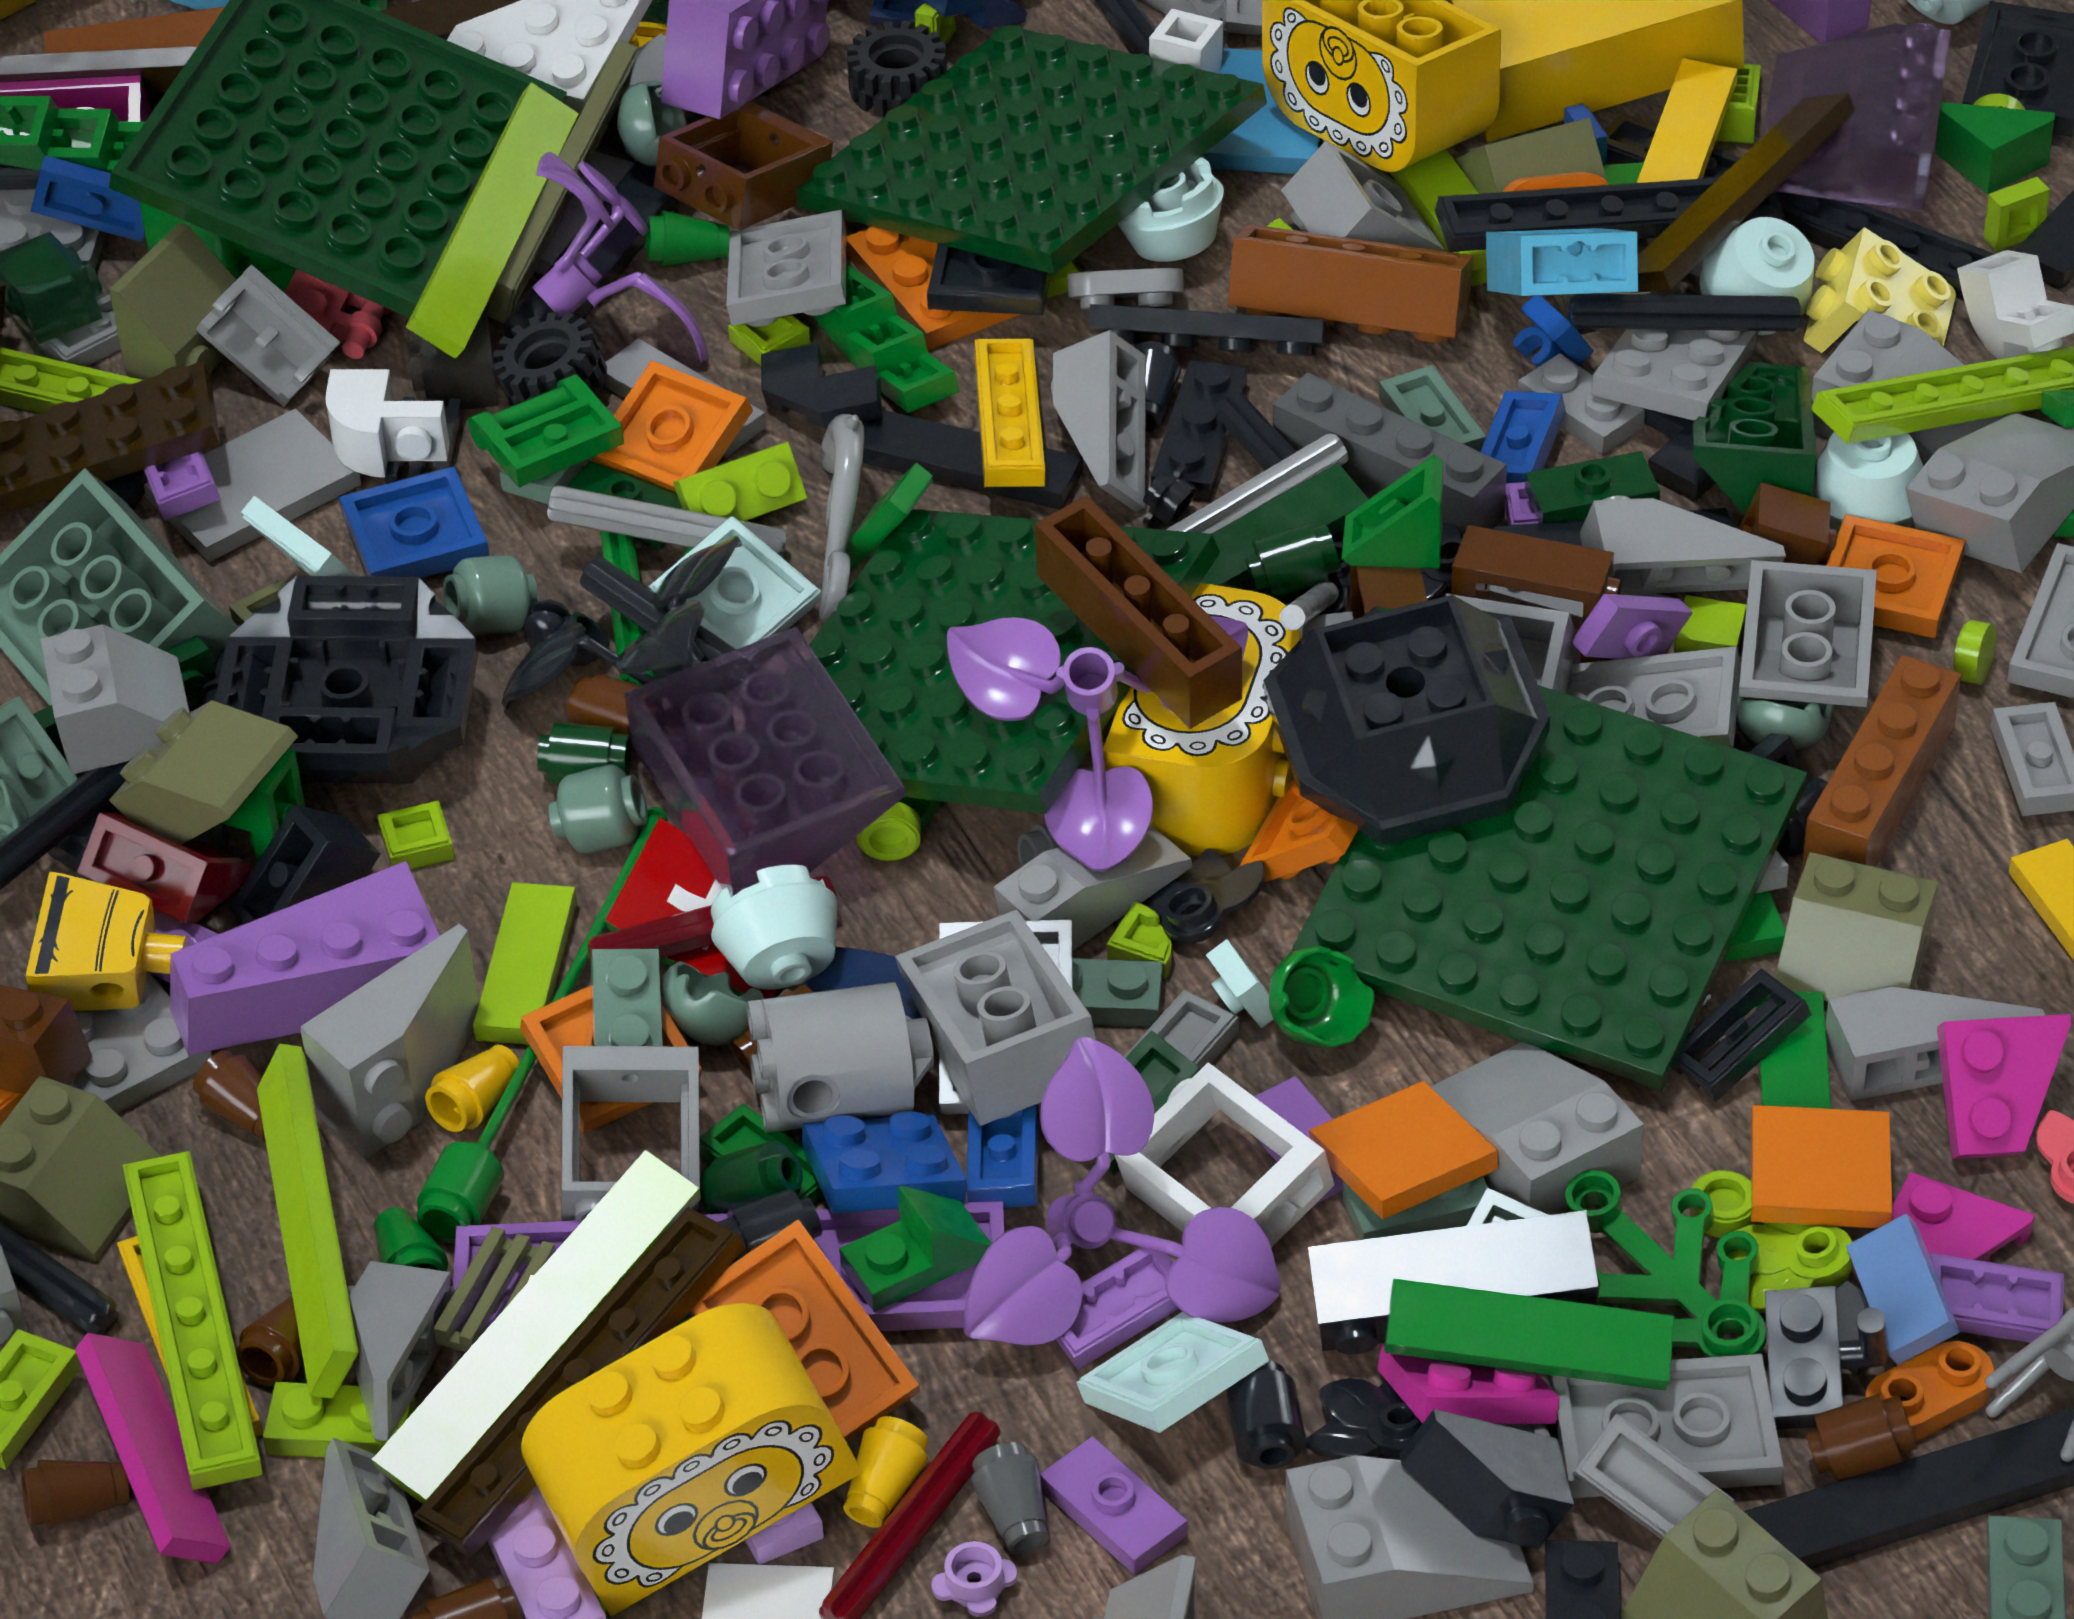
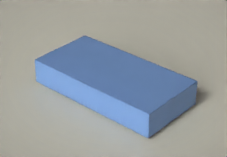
M1907 1213L1846 1245L1869 1307L1879 1309L1885 1316L1890 1349L1889 1356L1898 1365L1960 1333L1919 1228Z

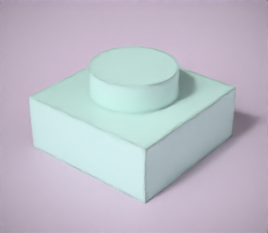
M1227 939L1206 954L1221 975L1211 984L1233 1014L1236 1015L1245 1008L1261 1029L1274 1020L1269 1010V993Z

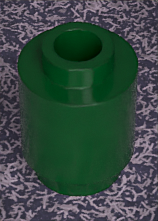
M1307 523L1254 541L1255 555L1245 558L1256 592L1267 590L1269 595L1275 599L1314 587L1319 583L1328 582V575L1341 571L1339 557L1326 524L1312 528Z
M554 723L550 735L541 734L537 753L538 771L548 772L549 784L553 786H559L561 780L569 774L608 764L621 768L629 776L632 758L631 735L618 734L615 727Z
M768 1141L720 1156L711 1163L710 1167L704 1169L700 1175L701 1201L709 1214H728V1211L790 1188L799 1197L803 1182L802 1167L797 1157L778 1141Z

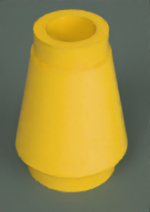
M495 1045L489 1050L437 1073L433 1077L431 1087L425 1095L427 1108L434 1120L440 1126L452 1132H460L463 1129L478 1127L502 1097L520 1063L516 1055L503 1045Z
M883 1416L877 1420L874 1427L867 1428L864 1431L857 1456V1462L863 1473L852 1478L847 1495L848 1498L843 1507L845 1513L851 1519L868 1527L878 1528L882 1526L886 1516L891 1513L928 1463V1456L925 1451L929 1445V1440L919 1428L905 1420Z

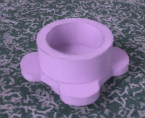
M977 1541L965 1542L956 1546L948 1553L944 1563L945 1572L935 1575L931 1585L933 1595L938 1600L956 1601L962 1606L967 1607L968 1612L972 1616L985 1617L996 1610V1598L1001 1591L1016 1582L1017 1569L1010 1560L1001 1559L998 1551L992 1546ZM971 1579H980V1580H981L980 1582H976V1583H969V1582H968V1580H971Z

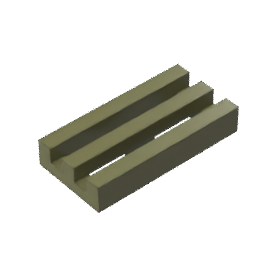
M492 1226L434 1327L436 1344L467 1352L479 1339L492 1314L497 1312L505 1297V1291L520 1264H528V1267L504 1309L525 1287L530 1275L534 1276L556 1252L555 1244L542 1240L539 1247L531 1245L530 1236L517 1233L514 1240L507 1239L505 1229ZM503 1257L501 1263L499 1264L497 1270L495 1271L493 1277L491 1278L489 1284L487 1285L485 1291L483 1292V1294H482L480 1300L478 1301L476 1307L474 1308V1310H473L472 1314L470 1315L468 1321L466 1322L464 1328H463L462 1331L460 1332L462 1326L464 1325V1323H465L467 1317L469 1316L471 1310L473 1309L475 1303L477 1302L479 1296L481 1295L483 1289L485 1288L487 1282L489 1281V1279H490L491 1275L493 1274L495 1268L497 1267L499 1261H500L501 1258Z

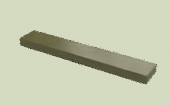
M620 39L558 156L581 179L584 175L580 171L578 164L582 160L590 164L619 107L625 91L631 84L638 56L637 46ZM547 178L491 293L486 316L504 323L514 312L574 195L563 185Z

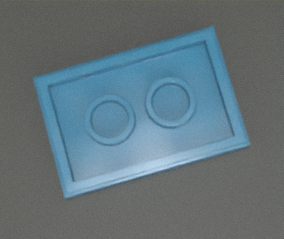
M1224 48L1220 74H1233L1240 79L1264 84L1267 104L1204 154V159L1210 163L1211 169L1296 174L1321 146L1322 139L1294 124L1277 106L1264 76L1262 50Z

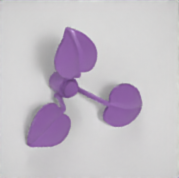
M553 152L545 153L539 160L536 175L553 180L574 193L581 200L587 214V219L565 254L533 286V289L562 319L566 312L573 313L587 299L595 307L605 297L629 287L639 288L669 306L681 318L690 331L698 352L700 364L702 365L707 360L708 353L703 333L697 321L681 301L646 273L635 272L599 289L595 285L603 276L588 259L624 216L641 235L644 236L649 232L646 223L638 211L628 200L618 194L616 188L604 175L583 160L578 164V167L585 177V183L560 157ZM599 198L612 205L611 216L608 214L607 210L605 209ZM601 219L604 224L590 239V241L585 245V247L580 251L585 241L593 231L594 227Z
M1210 616L1242 647L1243 663L1248 639L1247 624L1230 618ZM1012 617L1000 618L973 626L950 628L947 632V647L952 672L963 694L983 714L1003 721L1024 720L1037 710L1042 691L1055 694L1065 685L1069 704L1077 712L1087 715L1093 772L1076 769L1049 812L1044 814L1045 822L1050 835L1058 846L1090 870L1105 872L1122 864L1138 849L1149 830L1153 814L1152 793L1143 775L1135 768L1117 767L1105 771L1100 714L1109 710L1115 703L1118 696V681L1145 694L1152 691L1137 676L1126 671L1121 662L1113 663L1111 657L1098 648H1080L1071 653L1064 665L1060 667V649L1053 634L1036 621ZM1160 700L1161 704H1162L1166 709L1170 710V709Z
M1088 1037L1076 1038L1066 1058L1048 1082L1042 1097L1040 1121L1047 1142L1058 1154L1066 1159L1077 1162L1089 1161L1097 1157L1096 1164L1083 1180L1075 1183V1193L1058 1197L1049 1207L1046 1216V1226L1049 1235L1039 1227H1017L1003 1233L988 1247L975 1270L967 1293L964 1311L965 1335L972 1339L994 1340L1019 1345L1044 1344L1062 1336L1078 1317L1083 1292L1077 1273L1063 1263L1070 1258L1072 1254L1071 1248L1094 1249L1104 1245L1108 1240L1123 1242L1178 1257L1167 1272L1165 1288L1173 1303L1189 1316L1223 1323L1247 1319L1265 1310L1278 1298L1281 1282L1267 1236L1260 1225L1244 1212L1227 1207H1215L1199 1212L1186 1224L1183 1231L1182 1245L1170 1240L1124 1230L1115 1226L1116 1217L1112 1206L1103 1197L1093 1194V1188L1109 1169L1110 1154L1120 1156L1134 1155L1147 1145L1153 1130L1154 1105L1145 1081L1126 1058L1099 1041Z

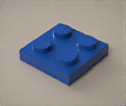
M454 466L339 497L342 516L367 576L423 578L453 570L464 558L490 556L487 539Z
M900 1111L891 1117L867 1119L838 1115L830 1117L823 1122L803 1123L802 1148L832 1213L899 1209L897 1189L900 1186L922 1190L961 1201L962 1204H965L967 1179L934 1114L925 1115L916 1111Z

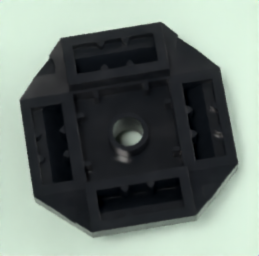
M295 576L276 593V601L254 613L228 637L215 701L290 727L298 736L289 749L295 750L301 783H332L334 785L339 783L412 784L444 751L464 744L478 660L476 638L451 612L436 601L435 594L419 577Z
M1454 595L1396 609L1375 606L1363 617L1309 630L1263 680L1264 696L1300 795L1330 814L1358 825L1360 832L1381 845L1508 813L1520 790L1521 781L1535 761L1550 732V714L1512 618L1482 611Z

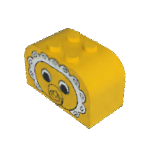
M1262 0L1263 71L1274 101L1290 121L1323 139L1324 142L1327 140L1345 152L1357 157L1369 166L1386 172H1395L1479 135L1492 126L1497 117L1500 102L1501 28L1445 0Z
M1200 583L1191 598L1209 616L1242 621L1248 626V639L1242 663V700L1189 729L1172 711L1166 709L1161 704L1159 698L1153 692L1145 694L1131 687L1117 709L1103 751L1105 771L1117 767H1132L1140 771L1147 781L1153 800L1151 826H1154L1186 855L1200 856L1206 849L1210 848L1222 856L1234 853L1252 844L1277 797L1285 796L1288 785L1292 781L1293 774L1264 696L1263 680L1301 639L1300 628L1288 630L1281 624L1280 613L1286 605L1271 596L1254 591Z
M750 1303L726 1304L704 1311L562 1391L548 1401L531 1419L521 1443L522 1457L580 1569L601 1602L605 1603V1607L611 1617L863 1473L779 1322L766 1308Z

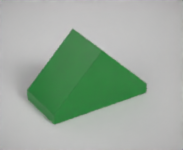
M1940 102L1935 154L1986 194H1990L2049 164L2055 113Z
M1433 454L1345 516L1342 560L1350 566L1440 569L1443 527V460Z

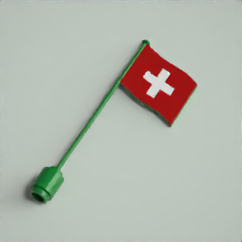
M651 807L647 809V822L551 1003L571 994L589 960L588 940L593 936L601 935L605 928L616 931L710 906L718 894L726 887L734 896L741 890L759 883L756 873L759 869L708 848L668 823L667 813L662 808ZM715 945L659 959L660 962L669 966H673L679 961L695 967L705 977L728 972L730 974L731 990L737 996H741L754 988L744 981ZM781 989L759 990L763 993L764 998L768 999L776 998ZM530 1045L527 1047L478 1142H453L445 1146L417 1197V1221L431 1237L439 1241L455 1243L456 1226L480 1225L503 1182V1167L489 1148L537 1059Z

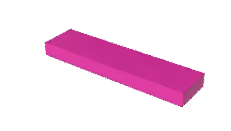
M87 1333L75 1351L159 1554L218 1564L231 1546L206 1488L192 1490L178 1422L145 1344Z

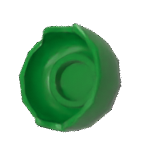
M1319 945L1290 952L1270 976V1013L1282 1033L1292 1040L1313 1048H1334L1354 1042L1370 1024L1375 1002L1374 990L1360 980L1355 971V961L1347 955ZM1329 961L1338 963V967L1329 964Z

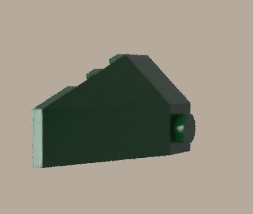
M1748 362L1728 384L1727 396L1724 399L1715 398L1710 404L1709 416L1707 418L1699 416L1693 422V458L1744 515L1761 482L1812 497L1817 452L1813 413L1811 410L1808 367Z

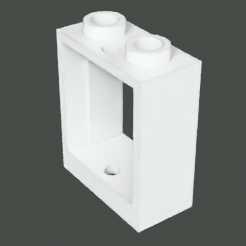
M1208 1062L1192 1078L1181 1081L1172 1090L1167 1102L1154 1114L1153 1130L1147 1145L1137 1154L1114 1156L1126 1189L1183 1232L1186 1224L1194 1215L1203 1210L1211 1209V1207L1165 1173L1160 1167L1219 1110L1282 1157L1231 1207L1252 1217L1260 1225L1272 1247L1335 1185L1325 1150Z

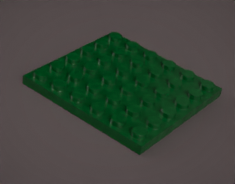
M229 0L111 171L109 188L410 318L522 92L532 82L564 104L567 92L354 0Z
M1006 25L997 29L991 38L971 53L961 56L954 66L941 75V78L924 84L921 92L915 94L901 106L891 109L884 119L864 134L854 137L849 145L833 156L830 161L817 165L813 169V176L797 188V206L820 213L842 210L843 217L846 220L1055 274L1267 104L1264 84L1240 79L1233 74H1218L1196 69L1189 64H1174L1152 59L1145 54L1126 53L1109 49L1101 44L1091 45L1069 40L1061 35H1047L1025 30L1018 25Z
M912 509L909 515L881 543L847 591V595L838 603L837 610L833 611L727 759L736 777L1047 814L1091 748L1087 715L1077 712L1069 704L1065 685L1055 694L1042 691L1037 710L1024 720L1003 721L983 714L963 694L952 672L947 647L948 630L952 627L973 626L1000 618H1025L1038 622L1053 634L1060 649V667L1064 665L1068 656L1074 651L1084 647H1094L1106 652L1113 660V663L1121 662L1126 671L1133 675L1135 674L1037 576L1035 523L1040 521L1039 519ZM1119 526L1190 597L1220 554L1213 534ZM1120 681L1117 682L1118 696L1115 703L1109 710L1100 714L1101 732L1131 688Z
M1538 685L1550 714V732L1535 761L1521 781L1520 790L1508 813L1384 845L1371 839L1358 829L1346 853L1340 856L1294 943L1292 951L1316 945L1327 947L1332 951H1338L1355 961V971L1360 980L1376 992L1663 1090L1686 1038L1695 1023L1806 789L1807 772ZM1329 961V964L1338 967V963Z

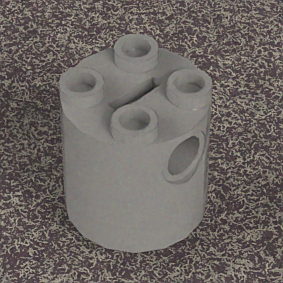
M895 982L747 1001V1016L752 1041L757 1040V1054L750 1055L751 1074L755 1094H760L761 1114L765 1133L803 1128V1123L823 1122L830 1117L838 1115L867 1119L890 1117L900 1111H913L914 1089L925 1073L932 1071L934 1067L932 1039L926 1018L911 1019L905 1015L901 995Z

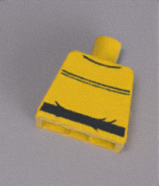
M49 872L25 975L28 991L69 999L74 1011L133 1009L140 1005L142 1001L147 973L170 974V953L188 947V937L155 933L156 927L152 900L145 894L62 873Z

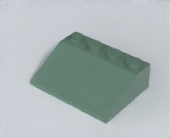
M85 468L0 554V648L49 705H52L40 640L42 638L59 635L71 629H84L103 624L165 651L197 635L209 648L213 665L218 659L220 652L225 649L228 637L239 627L134 510Z

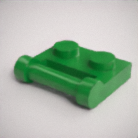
M575 374L559 380L557 388L492 415L488 411H484L468 418L469 431L477 447L480 450H487L518 488L624 444L622 425L583 380Z

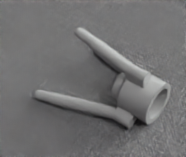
M2071 1307L2057 1324L1986 1377V1386L1994 1389L2028 1366L1987 1406L1986 1414L1989 1417H1997L2050 1368L2060 1377L2074 1381V1307ZM2074 1419L2060 1452L2061 1459L2066 1462L2072 1461L2074 1458Z

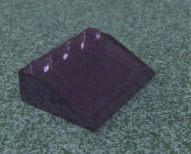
M1894 23L1777 55L1761 138L1804 97L1849 92L1856 110L1844 124L1774 191L1923 211L1951 30L1936 29L1934 26L1925 23H1914L1911 25Z
M797 627L624 692L631 744L722 890L727 887L733 896L741 890L759 883L756 871L779 865H803L807 867L809 873L812 872L905 797L904 785Z

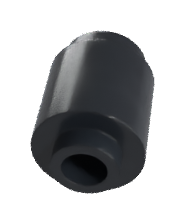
M791 1188L728 1211L727 1219L718 1221V1223L737 1232L745 1246V1249L730 1265L798 1219L813 1240L822 1236L820 1219L809 1197L799 1199Z
M1268 1361L1228 1388L1226 1399L1236 1452L1242 1461L1262 1469H1277L1289 1464L1301 1454L1306 1446L1307 1439L1296 1384L1293 1378L1286 1374L1282 1365L1274 1361Z

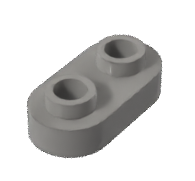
M1180 268L1091 271L1067 275L1068 298L1080 299L1081 310H1090V304L1115 306V298L1138 297V307L1173 305V295L1184 293L1183 269Z

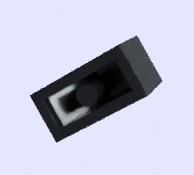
M294 804L230 904L229 909L243 925L366 877L381 853L347 817Z
M1433 1409L1399 1454L1401 1465L1478 1536L1539 1550L1545 1540H1547L1574 1506L1560 1447L1556 1438Z

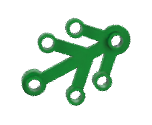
M1590 1170L1572 1178L1565 1191L1568 1213L1584 1211L1592 1205L1604 1206L1598 1210H1586L1590 1233L1602 1232L1646 1274H1603L1596 1269L1599 1286V1306H1606L1607 1303L1679 1305L1691 1318L1674 1319L1672 1347L1699 1348L1705 1358L1752 1355L1762 1352L1766 1343V1326L1762 1316L1748 1304L1750 1276L1756 1272L1760 1264L1759 1248L1756 1239L1744 1231H1732L1723 1235L1716 1247L1718 1266L1723 1273L1720 1299L1717 1301L1700 1285L1704 1233L1714 1223L1712 1200L1706 1192L1690 1188L1682 1190L1674 1196L1671 1202V1212L1676 1233L1672 1259L1622 1212L1623 1205L1620 1186L1613 1176L1603 1171ZM1688 1208L1703 1210L1696 1217L1682 1215V1212ZM1735 1250H1744L1749 1253L1747 1257L1740 1260L1727 1257L1730 1252ZM1727 1333L1741 1335V1337L1733 1340L1721 1339Z

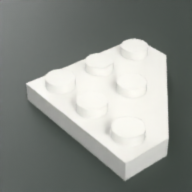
M520 0L456 25L447 41L566 91L565 105L577 113H581L618 40L620 39L627 43L630 41L652 0Z

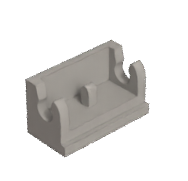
M250 265L212 305L214 309L196 328L198 333L283 407L323 369L340 344L333 335L253 265Z

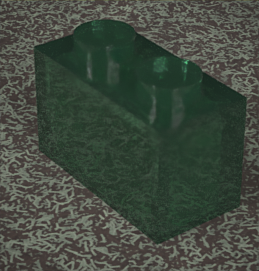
M47 232L0 251V283L6 284L4 307L38 344L103 318L96 298L103 296V289L99 278L90 263L82 264L77 251L72 245L65 247L51 232Z

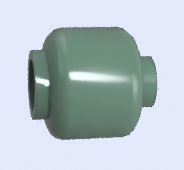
M510 555L464 558L455 566L453 574L445 577L443 583L444 607L475 637L518 632L524 626L530 607L538 602V587L534 576L530 573L526 574L518 559Z
M613 764L567 775L559 783L557 801L550 802L548 807L550 823L558 839L567 838L572 847L584 855L629 845L638 836L640 825L646 824L648 819L646 799L639 780L635 775L627 776L621 768Z

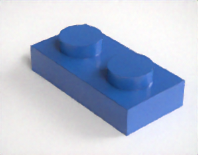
M44 156L30 212L142 242L145 233L139 201L110 189L111 173Z
M1505 391L1481 453L1507 464L1506 484L1525 482V473L1543 470L1566 413L1563 395L1558 393Z
M1037 1104L1020 1110L1012 1116L997 1119L982 1126L978 1124L969 1110L966 1177L968 1203L1003 1201L1004 1209L1037 1205L1039 1130Z

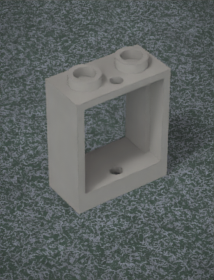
M563 1046L561 1221L584 1220L617 1183L579 1182V1102H680V1175L700 1189L698 1047ZM699 1201L692 1208L697 1212L699 1208Z

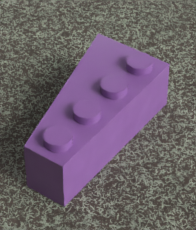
M404 861L170 953V1011L188 1055L301 1033L300 1026L440 935L407 862Z

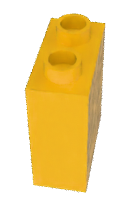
M1445 0L1501 28L1500 102L1494 123L1488 130L1483 132L1487 143L1564 121L1566 107L1583 103L1590 112L1670 90L1682 58L1726 66L1737 70L1744 68L1743 0Z

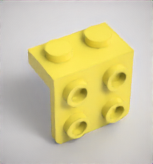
M1865 227L1841 250L1833 248L1822 259L1815 273V276L1820 279L1818 288L1805 310V314L1809 316L1803 340L1805 343L1823 353L1853 323L1859 321L1869 309L1922 329L1944 347L1956 293L1954 288L1940 274L1929 271L1902 253L1892 242L1883 240Z

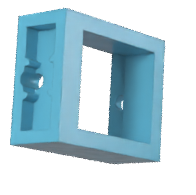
M1590 228L1486 232L1487 291L1519 296L1638 292L1636 231Z

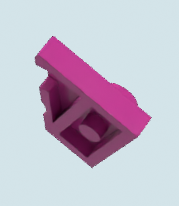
M2070 1014L1944 1021L1937 1026L1952 1160L2018 1156L2026 1151L2072 1024Z
M1909 1172L1892 1205L1891 1221L1907 1213L1917 1224L1929 1253L1989 1262L1991 1254L2011 1241H2015L2020 1246L2030 1239L2033 1232L2035 1215Z
M1381 1344L1378 1371L1422 1423L1433 1409L1495 1424H1556L1560 1397L1538 1373L1384 1353L1385 1344Z

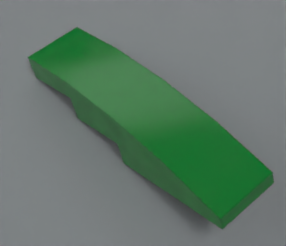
M0 96V164L40 171L44 156L46 155L111 173L146 121H119L111 109H59L51 96Z
M846 263V304L836 306L828 313L813 316L842 353L857 369L876 365L881 381V392L907 413L958 393L959 388L955 371L928 353L924 332L897 315L893 294Z

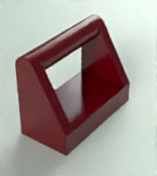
M99 813L77 873L98 883L145 894L152 900V907L184 923H197L244 884L250 875L251 864L196 838L180 845L130 822L122 813Z

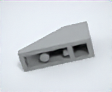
M1108 330L1053 353L1051 393L1055 409L1098 486L1136 512L1145 508L1143 498L1145 495L1146 356L1114 332Z
M1611 496L1603 500L1593 501L1579 533L1582 546L1614 552L1613 578L1622 580L1621 595L1749 589L1751 560L1783 562L1786 557L1784 546L1654 498L1630 499L1626 496Z
M1151 825L1138 849L1122 864L1105 872L1090 870L1061 847L1047 850L993 887L998 915L1000 916L1017 909L1025 921L1072 920V945L1074 951L1125 915L1134 901L1142 903L1192 867V862L1189 856Z
M1893 986L1866 992H1853L1846 996L1828 999L1825 1025L1827 1052L1847 1097L1852 1102L1943 1083L1937 1026L1944 1021L2045 1016V1013L2040 1008Z
M370 1261L357 1284L347 1287L359 1352L353 1362V1367L374 1439L388 1441L443 1346L436 1344L434 1327L451 1299L450 1272Z
M336 1438L331 1440L326 1449L313 1570V1581L323 1616L326 1619H400L430 1571L404 1490L375 1469L372 1460L375 1454Z

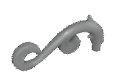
M856 414L836 416L828 425L822 441V449L825 452L822 467L828 473L834 474L826 508L828 536L819 603V618L826 622L833 611L837 610L838 603L847 595L850 557L846 554V549L856 508L864 453V426Z

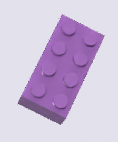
M669 0L661 103L722 119L746 102L751 101L823 56L830 39V28L826 24L829 0Z

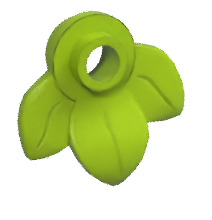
M1764 1222L1765 1225L1751 1224L1735 1230L1751 1234L1758 1243L1760 1264L1756 1272L1752 1274L1748 1304L1758 1313H1766L1765 1291L1827 1286L1837 1287L1850 1275L1853 1263L1846 1245L1852 1243V1240L1848 1233L1839 1227ZM1735 1250L1730 1252L1727 1257L1740 1260L1747 1257L1749 1253L1744 1250Z

